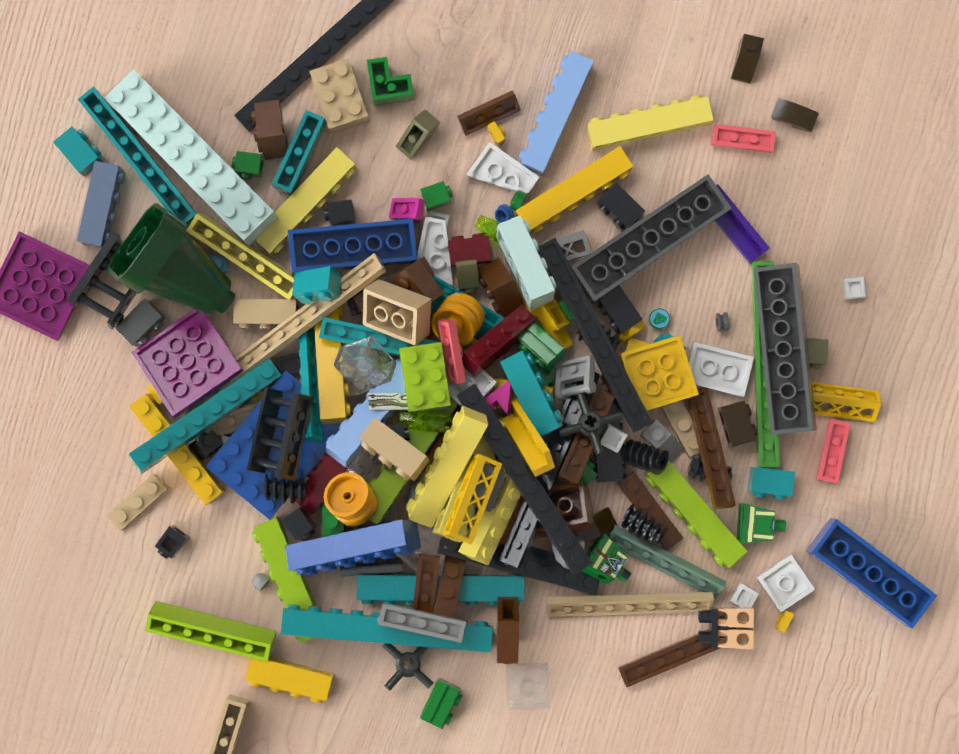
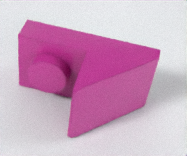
M392 198L389 218L395 220L413 219V223H420L424 212L425 200L420 198Z
M507 381L485 398L492 410L498 407V402L506 414L511 413V401L513 400L514 390L510 382Z

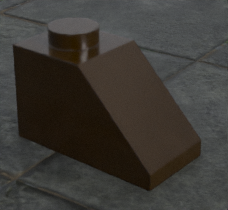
M743 34L739 41L731 79L751 83L760 58L764 38Z
M609 507L593 514L594 528L575 531L576 535L587 543L617 525Z

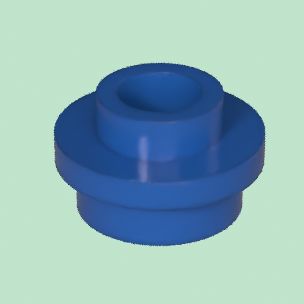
M507 204L500 205L495 211V218L498 223L515 217L513 209Z

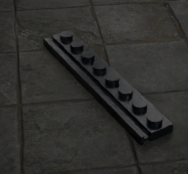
M442 536L440 538L438 554L597 595L600 581L582 571L573 575L570 569L564 568L555 559L554 552L530 546L521 568L518 569L499 561L505 545L499 543L489 565H485L458 552L463 541L455 542Z

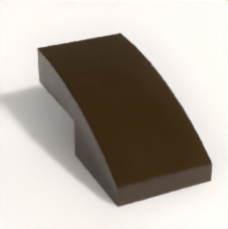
M778 98L771 118L791 124L793 128L812 133L819 113L794 102Z

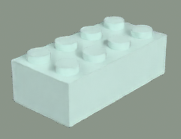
M521 215L498 224L496 237L529 310H533L552 302L555 288L557 287L553 277H549L546 272L548 266L545 259L539 257L537 252L539 247L536 240L531 239L529 235L531 230L526 220L523 221Z

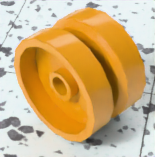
M451 294L434 313L431 321L432 330L436 337L441 340L437 320L444 318L455 320L459 329V344L461 347L466 346L482 327L485 319L484 310L478 301L467 294Z
M350 472L339 474L330 480L323 496L325 506L329 512L347 526H358L368 521L375 513L378 502L376 493L363 477Z

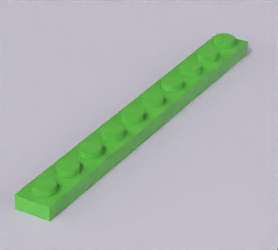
M774 261L752 262L758 467H780L779 434L771 435L754 276V268L774 266Z

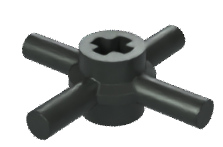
M579 394L577 399L582 415L579 417L577 424L560 428L559 434L563 437L580 432L584 436L590 437L595 454L601 455L604 451L598 434L601 432L603 425L622 420L621 413L616 412L600 417L597 413L590 412L585 394ZM587 421H591V424L594 423V426H593V427H590L589 425L586 426Z
M384 644L382 646L396 659L395 666L397 671L384 685L389 691L393 689L402 677L415 676L428 689L433 685L434 682L420 670L421 663L419 658L429 647L419 646L413 653H401L392 644ZM404 660L406 662L410 660L412 662L411 667L413 669H410V667L408 669H405Z

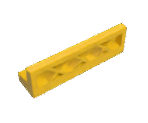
M812 382L815 415L868 422L876 421L882 404L879 391ZM831 403L832 407L823 409L820 405ZM844 406H851L853 409L846 412L842 411L840 408ZM866 408L873 409L871 415L862 414L861 411Z
M517 399L512 400L511 404L514 413L501 420L505 423V429L536 477L555 468L552 456Z
M481 454L472 455L443 535L472 545L502 463ZM485 462L495 466L492 475L485 477L483 472ZM483 482L486 488L485 494L477 497L475 492L476 485ZM476 502L478 508L477 515L470 518L467 512L468 506ZM468 523L471 530L468 538L458 535L460 527Z

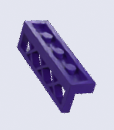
M717 184L716 186L732 209L715 220V222L750 264L770 249V247Z

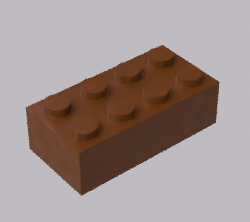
M580 481L578 486L570 483L554 487L550 499L571 531L594 528L589 487L583 481ZM540 523L533 539L548 537Z

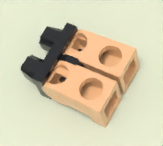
M709 607V610L698 611V622L709 623V631L698 630L699 643L709 644L710 647L753 649L754 630L751 628H754V608Z

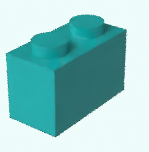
M71 126L53 143L74 168L85 177L93 170L94 161L103 162L99 157L102 153L94 144L90 146L87 143L88 137L81 129L77 131Z
M331 266L295 272L292 295L303 304L339 298L341 274Z
M750 467L747 491L753 492V496L765 498L766 494H774L773 499L786 500V496H793L795 472Z

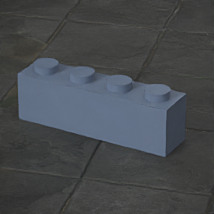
M94 161L77 237L79 243L102 248L111 235V224H114L116 219L115 206L120 201L119 187L125 179V173L120 166Z

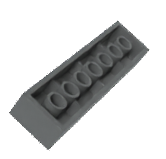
M708 174L571 266L584 293L593 304L726 214L732 208Z
M797 263L754 268L771 435L816 431L800 266Z

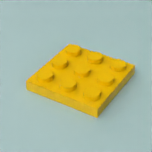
M680 335L620 353L623 367L646 411L699 395Z

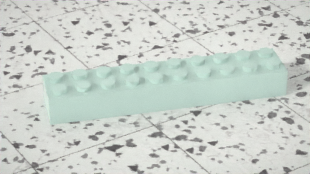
M134 69L104 97L247 245L254 242L278 218L276 213Z

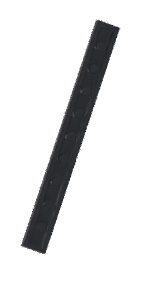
M361 0L234 115L236 119L250 132L256 126V124H253L251 112H255L254 103L279 100L282 103L311 76L309 71L324 65L394 0Z
M556 238L538 246V252L541 258L545 259L548 266L547 270L553 277L558 291L595 358L632 432L635 433L649 426L653 422Z
M594 372V382L597 386L600 374ZM584 380L573 382L572 387L584 384ZM585 392L584 394L589 405L593 393L587 394ZM579 394L567 397L561 411L564 421H562L563 426L560 428L578 423V419L582 415L577 399ZM560 428L552 432L547 444L555 468L536 476L549 497L552 494L560 470L576 433L561 437L559 434ZM525 500L499 561L518 569L522 566L539 525L537 518Z
M476 384L459 393L457 398L463 406L486 415L488 426L482 436L499 462L502 463L506 473L572 574L576 575L591 565L592 561L537 477H535Z

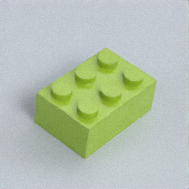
M442 343L399 348L408 412L451 406Z

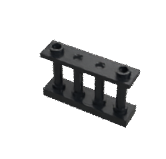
M114 232L111 233L67 298L69 305L75 309H78L80 305H86L109 318L107 324L112 330L116 325L119 326L124 319V312L137 294L131 289H128L126 294H123L100 281L99 276L103 271H108L111 258L122 245L120 235ZM96 287L120 301L114 312L88 297L90 289Z
M265 387L247 470L265 473L266 468L276 470L274 477L296 481L314 397L293 393L291 399L282 397L283 391ZM280 406L289 407L287 420L277 418ZM275 426L285 428L282 440L273 439ZM271 447L280 449L278 461L268 459Z

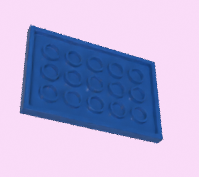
M285 371L271 389L283 391L282 397L291 399L293 393L301 394L302 383L288 371ZM261 399L205 467L271 520L284 502H282L281 496L278 501H274L273 495L269 500H265L263 484L265 474L267 473L269 480H271L276 470L266 468L265 473L247 470L262 403ZM280 406L277 418L287 420L289 407ZM341 423L322 424L323 442L314 443L307 439L304 440L294 483H297L299 478L303 481L327 452L326 442L331 435L338 433ZM275 426L273 439L282 440L285 428ZM271 447L268 459L278 461L280 449Z

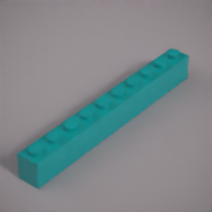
M288 604V608H283L280 635L491 652L493 627L488 626V622L475 621V624H467L466 620L462 642L460 643L378 625L377 619L380 612H372V615H363L364 611L351 610V614L342 613L343 609L330 608V612L321 611L322 607L309 606V610L300 609L301 605Z

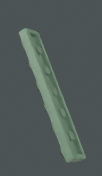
M617 525L613 527L608 535L623 552L701 592H713L715 599L725 588V580L656 545L650 547L648 541L644 543L641 537L637 538L635 534Z

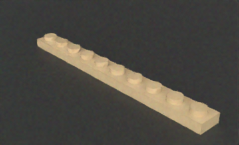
M375 253L341 278L339 298L330 299V301H316L304 305L235 357L244 371L218 389L220 391L224 390L273 357L321 321L323 317L329 315L385 273L386 270L379 257Z

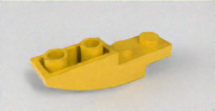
M515 281L527 310L535 317L538 316L544 330L565 349L573 345L565 328V325L570 322L554 297L552 302L529 310L517 281Z

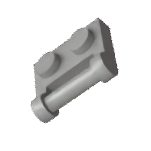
M588 355L556 363L555 396L557 400H564L568 396L585 392L590 394L596 391V384L594 382L595 358ZM584 380L582 385L565 388V384Z

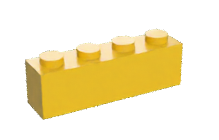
M269 657L268 662L251 658L245 681H249V685L254 687H262L264 685L270 687V690L281 693L284 690L290 692V695L293 697L302 698L303 695L310 697V700L313 702L322 703V701H327L334 673Z

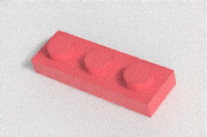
M714 124L711 146L773 153L776 131Z
M446 318L437 320L448 382L464 383L466 382V370L462 362V347L459 344V329L456 321Z
M833 419L828 420L816 476L817 480L838 484L851 423Z

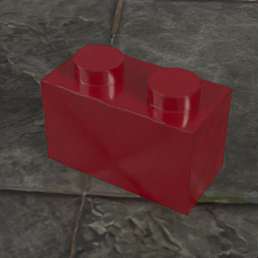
M484 233L473 234L472 238L465 239L464 236H454L452 240H448L451 268L456 267L455 262L476 260L477 264H485L492 261L489 236H484Z

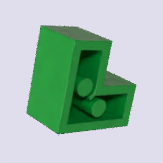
M387 57L367 60L374 106L414 100L411 74L390 77Z

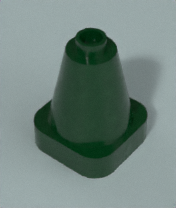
M154 203L145 211L110 261L108 272L114 279L137 294L146 290L205 314H211L215 310L219 313H224L231 306L235 298V293L230 290L231 280L186 232L187 224L158 203Z

